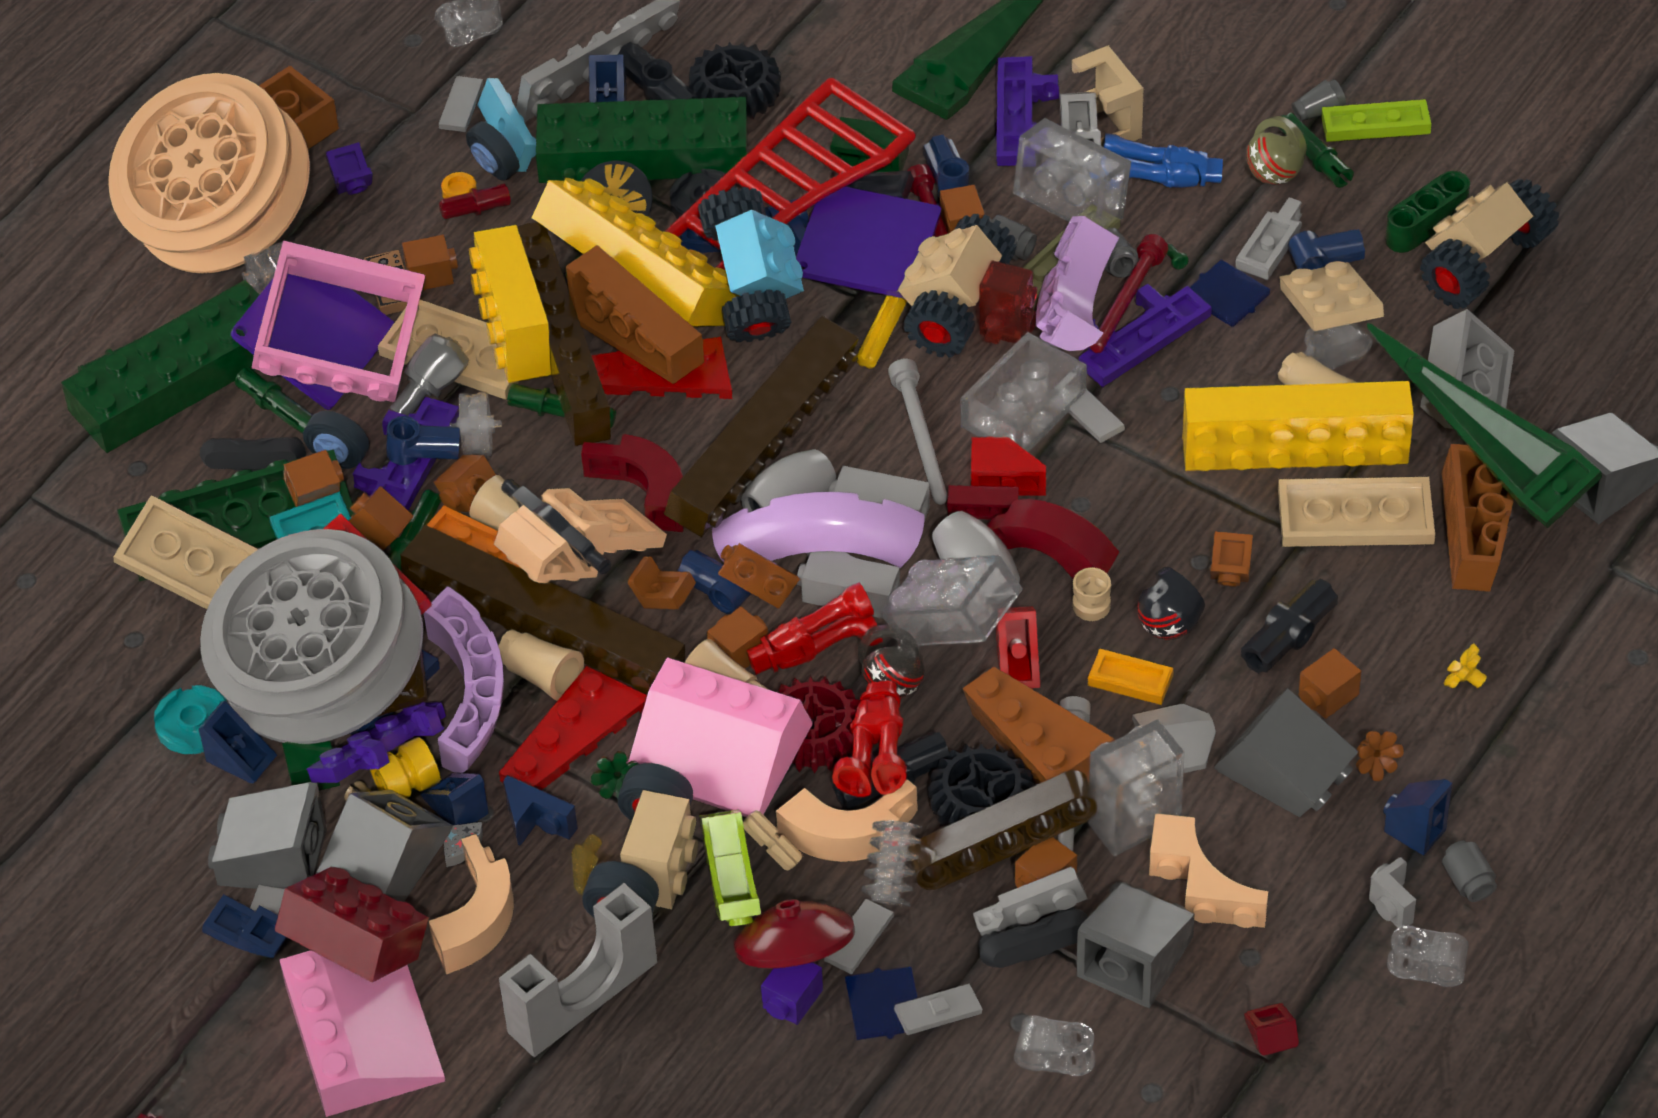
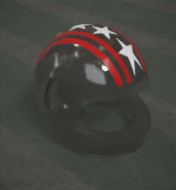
M894 625L875 626L866 631L862 636L858 647V657L862 665L861 672L866 684L887 680L893 681L897 685L896 692L900 698H905L916 691L924 678L925 666L923 655L914 637L904 629ZM891 637L898 641L899 646L877 649L869 655L866 652L870 643L878 638Z

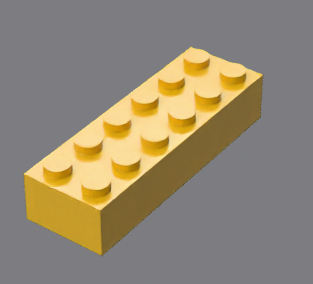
M565 178L564 181H548L533 213L532 218L583 254L598 245L691 326H725L722 306H725L727 301H732V298L740 297V295L730 291L726 270L712 267L707 263L708 258L695 250H688L682 246V240L679 237L657 229L655 227L656 222L653 219L634 213L629 209L630 204L605 193V187L599 182L592 179H586L585 182L571 178Z
M1409 381L1185 388L1182 434L1185 471L1408 464L1414 416Z

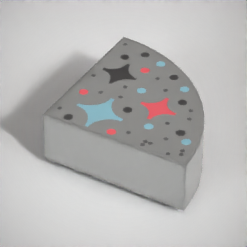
M482 822L454 825L450 834L444 841L446 867L457 865L465 860L461 839L477 834L481 843L483 837Z

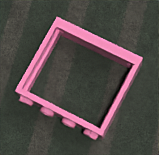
M283 241L254 351L252 369L260 370L262 373L270 376L281 375L294 378L303 384L315 383L332 387L335 391L341 393L353 392L365 395L375 401L395 402L425 275ZM287 274L407 302L390 376L270 348L269 343Z

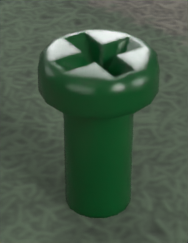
M1168 244L1167 255L1172 260V266L1177 270L1186 267L1189 262L1188 256L1185 253H1180L1172 244Z

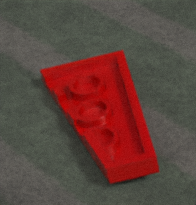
M721 336L703 339L704 363L674 384L621 351L591 355L604 393L607 395H631L633 391H646L650 393V396L665 397V392L686 393V398H702V393L719 394L720 399H733Z
M586 666L500 770V782L504 783L503 781L508 775L542 791L570 769L569 764L583 754L587 756L598 748L597 743L611 732L614 734L619 732L627 725L626 720L635 713L639 712L642 714L648 695Z

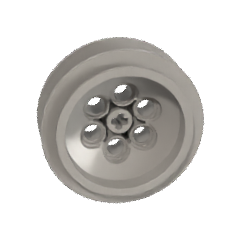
M332 529L309 530L279 538L263 546L244 559L225 578L214 594L204 617L200 638L201 655L206 673L213 685L256 733L282 743H320L342 737L361 728L380 715L399 696L410 680L419 660L423 641V622L415 597L408 586L400 579L391 560L380 548L367 539L353 533Z

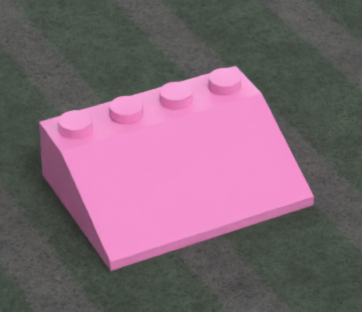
M667 658L649 689L628 762L637 761L639 764L654 763L679 772L690 782L693 788V800L726 811L739 809L744 817H747L756 810L764 815L813 723L799 699Z
M312 950L280 959L286 990L326 1117L445 1082V1076L408 965L372 983Z

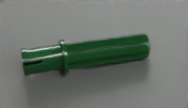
M1293 113L1281 116L1292 121L1302 132L1307 146L1306 156L1313 162V167L1316 171L1323 172L1338 188L1348 184L1340 177L1341 173L1349 181L1352 180L1354 176L1353 170L1337 157L1338 153L1334 148L1327 147ZM1278 127L1286 135L1285 130Z
M512 383L507 397L508 406L538 412V416H544L545 413L565 417L558 395L550 393L549 388L540 390ZM610 408V428H612L616 419V410Z
M428 489L423 492L412 513L414 515L413 518L406 525L401 536L390 544L391 551L388 558L401 572L400 554L424 525L430 522L441 503L439 494L434 493L432 490Z

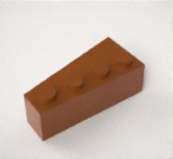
M598 245L566 266L569 293L582 328L672 384L704 363L702 334Z
M1451 444L1441 474L1452 589L1490 592L1500 564L1514 498L1468 445Z
M992 667L962 688L972 715L1005 751L1012 749L1015 759H1022L1025 769L1031 770L1033 781L1037 785L1064 772L1080 771L1087 776L1092 788L1123 766L1113 737L996 667Z

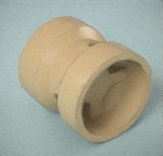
M1085 568L1075 575L1073 579L1074 595L1072 606L1075 614L1081 619L1097 621L1109 613L1111 607V580L1106 572L1097 568Z

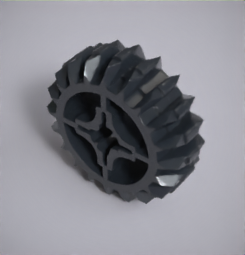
M729 41L727 46L721 47L716 44L713 51L704 50L702 57L695 58L694 66L690 67L688 86L700 99L746 97L747 116L754 120L756 113L766 114L767 108L775 105V100L779 97V92L781 91V72L775 58L770 57L767 50L759 51L756 44L746 47L743 41L740 45H732Z
M982 741L978 749H971L965 744L963 753L951 749L949 759L940 758L938 769L933 770L931 783L928 787L929 798H931V810L933 814L937 815L940 826L951 825L1034 787L1033 775L1030 769H1025L1021 758L1015 759L1012 749L1001 753L998 743L992 749H986Z

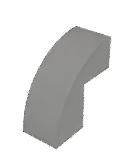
M1059 93L1062 141L1066 167L1102 166L1101 133L1097 128L1096 93Z

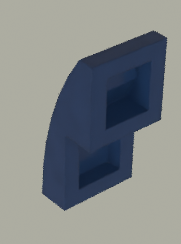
M224 894L204 922L202 928L203 933L228 945L270 958L275 957L287 939L286 936L275 931L277 914L260 905L254 911Z

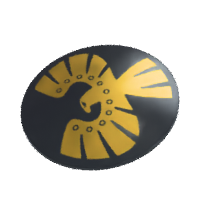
M608 161L595 166L582 178V182H585L586 179L599 182L605 187V193L630 204L629 209L634 213L649 217L653 200L651 185L646 175L635 165L625 161Z

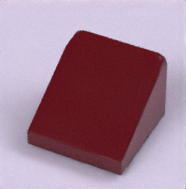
M1283 1003L1273 1004L1244 1013L1249 1031L1261 1055H1268L1298 1046L1296 1020Z

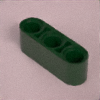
M1447 171L1394 206L1387 216L1385 236L1387 247L1394 252L1405 253L1415 249L1435 235L1436 232L1433 227L1447 216L1454 215L1457 212L1455 208L1469 198V177L1460 171Z

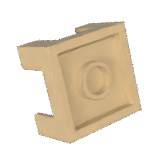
M1109 45L1073 59L1072 71L1074 74L1096 67V87L1086 92L1096 93L1097 113L1105 111L1120 130L1112 134L1131 141L1141 139L1143 87ZM1104 137L1101 138V148H1102V149H1103Z

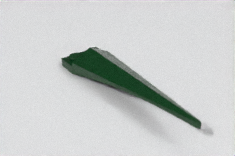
M1044 0L999 1L914 58L913 65L893 80L892 92L948 120L968 104L998 58H1000L1014 37Z
M1367 323L1370 334L1520 507H1524L1547 529L1602 478L1601 471L1573 446L1500 406L1421 357L1373 324Z

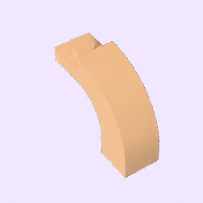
M906 779L902 787L894 793L884 795L877 802L866 808L852 811L832 808L821 802L804 788L776 810L778 835L781 836L783 834L803 853L823 860L848 862L875 857L892 849L901 842L900 824L908 823L914 817L916 811H918L917 787Z
M477 834L461 839L465 863L476 885L474 895L460 909L429 921L432 943L446 974L465 968L492 951L507 932L513 915L514 900L506 859L503 858L495 861L490 847L483 848Z

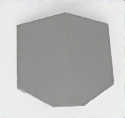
M1178 704L1132 715V720L1154 780L1206 768L1216 734L1214 723L1209 713L1185 704Z

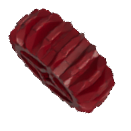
M810 675L807 682L804 683L794 678L792 687L781 684L778 690L779 693L799 699L810 719L815 720V728L813 730L810 728L791 765L793 763L796 765L799 773L804 767H811L814 773L817 772L820 766H825L831 771L834 766L833 762H838L841 758L853 754V733L851 732L850 724L855 717L860 700L855 699L852 689L844 690L841 681L830 685L826 676L821 682H815Z

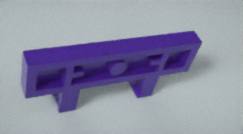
M1032 56L998 58L997 166L1032 165V151L1037 152L1059 148L1058 124H1037L1033 122V102H1038V99L1041 101L1059 99L1058 74L1041 75L1033 73Z
M1146 284L1137 290L1136 305L1142 306L1146 310L1144 314L1119 331H1114L1101 353L1093 352L1089 346L1088 351L1079 356L1078 366L1101 387H1104L1211 317L1212 307L1189 286H1186L1171 297L1168 295L1163 297L1153 287ZM1093 319L1095 328L1099 329V327L1095 324V319Z
M425 396L416 414L409 413L408 417H412L420 425L454 427L460 413L459 406ZM388 410L382 422L384 435H387L388 423L393 418L407 415ZM418 458L409 465H398L389 461L387 467L383 466L382 470L378 468L367 469L359 463L353 473L354 488L367 492V495L370 496L381 486L403 507L409 510L437 458Z
M422 702L403 708V711L397 715H390L375 722L376 727L372 730L350 736L347 739V745L322 753L319 756L320 761L307 768L311 782L338 783L359 769L382 768L390 763L387 752L413 736H434L444 730L440 722L441 719L446 717L442 703Z

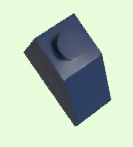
M1446 779L1409 783L1399 795L1394 793L1387 801L1383 813L1386 815L1384 832L1424 856L1446 831L1452 783Z

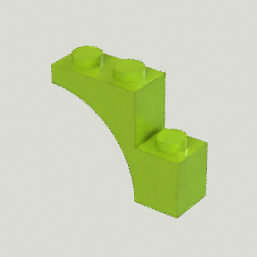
M738 809L700 815L706 862L710 870L716 914L721 921L726 920V922H729V926L752 923V916L761 915V909L751 871L741 811Z

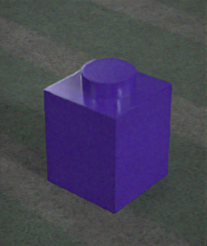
M811 962L792 967L773 968L761 985L763 1008L776 1019H786L798 1025L823 991L822 967Z

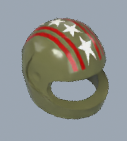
M1274 116L1262 121L1257 126L1254 137L1250 140L1246 151L1247 164L1251 173L1259 181L1268 184L1280 185L1293 180L1303 166L1307 151L1306 141L1300 129L1285 117ZM1275 126L1284 129L1286 136L1264 132L1268 127Z

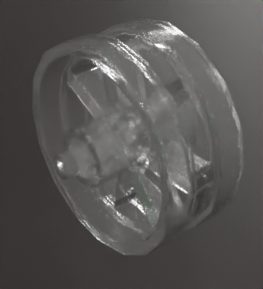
M488 391L471 395L469 393H460L459 417H457V423H450V427H460L463 455H484L485 458L493 456L492 433H495L496 427H502V420H494V415H491Z

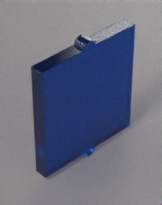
M1222 259L1205 274H1199V279L1190 286L1196 294L1212 307L1211 314L1231 327H1234L1248 313H1254L1255 307L1270 295L1269 288Z
M911 967L886 971L877 968L873 973L845 977L857 1040L882 1036L891 1039L895 1034L905 1033L894 1008L896 1004L918 998Z

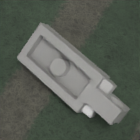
M1289 197L1279 213L1267 211L1236 257V269L1266 280L1270 278L1288 251L1290 239L1297 233H1300L1302 222L1299 221L1302 213H1300L1301 201Z
M1069 867L998 896V903L974 912L973 915L981 936L985 934L991 935V932L994 931L1001 933L1021 925L1032 924L1043 916L1058 910L1070 909L1076 903L1088 898L1075 869Z

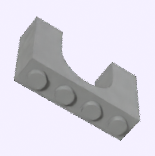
M842 466L838 480H834L831 483L828 491L855 493L858 495L859 500L882 504L884 499L890 500L924 514V522L930 508L929 482L848 466ZM819 551L807 553L808 561L806 564H800L797 576L800 578L797 585L802 587V602L824 606L838 597L847 587L860 582L874 609V615L872 616L891 619L900 593L899 567L861 560L846 552Z
M625 883L593 906L596 924L595 942L582 964L564 980L558 982L557 978L531 954L499 977L507 1032L533 1057H536L657 963L651 906Z

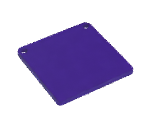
M843 187L814 205L796 256V260L800 263L801 267L806 268L802 270V278L904 298L898 289L905 278V271L913 264L919 253L918 248L921 243L927 238L934 236L941 216V207L934 204Z
M287 274L269 347L363 370L378 351L379 343L395 322L352 289ZM273 279L231 331L232 338L253 355ZM236 330H242L245 336L238 335ZM282 376L326 410H331L344 394L335 391L332 387L315 383L303 384L294 378Z

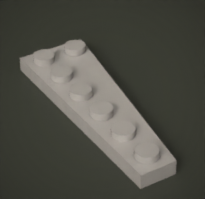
M655 0L635 13L619 20L612 28L611 33L606 34L600 31L592 36L591 41L586 47L582 48L577 44L568 49L567 56L560 62L552 58L524 74L521 78L516 106L518 113L523 116L524 122L534 116L537 117V104H553L560 98L564 100L573 94L576 87L585 81L589 82V55H618L621 47L629 42L643 47L649 42L652 35L661 29L665 31L672 27L678 18L677 12L680 0Z

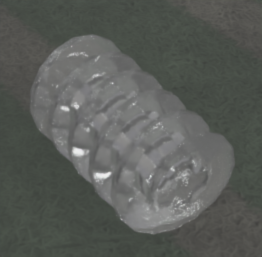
M894 820L875 821L872 823V828L882 834V836L872 837L869 844L878 849L879 852L869 853L867 860L877 867L864 871V876L874 883L863 885L861 891L871 897L870 900L874 902L910 907L911 903L900 896L901 893L913 891V887L903 882V878L916 875V871L906 866V862L918 860L919 855L908 850L910 845L921 844V839L912 835L911 830L923 827Z

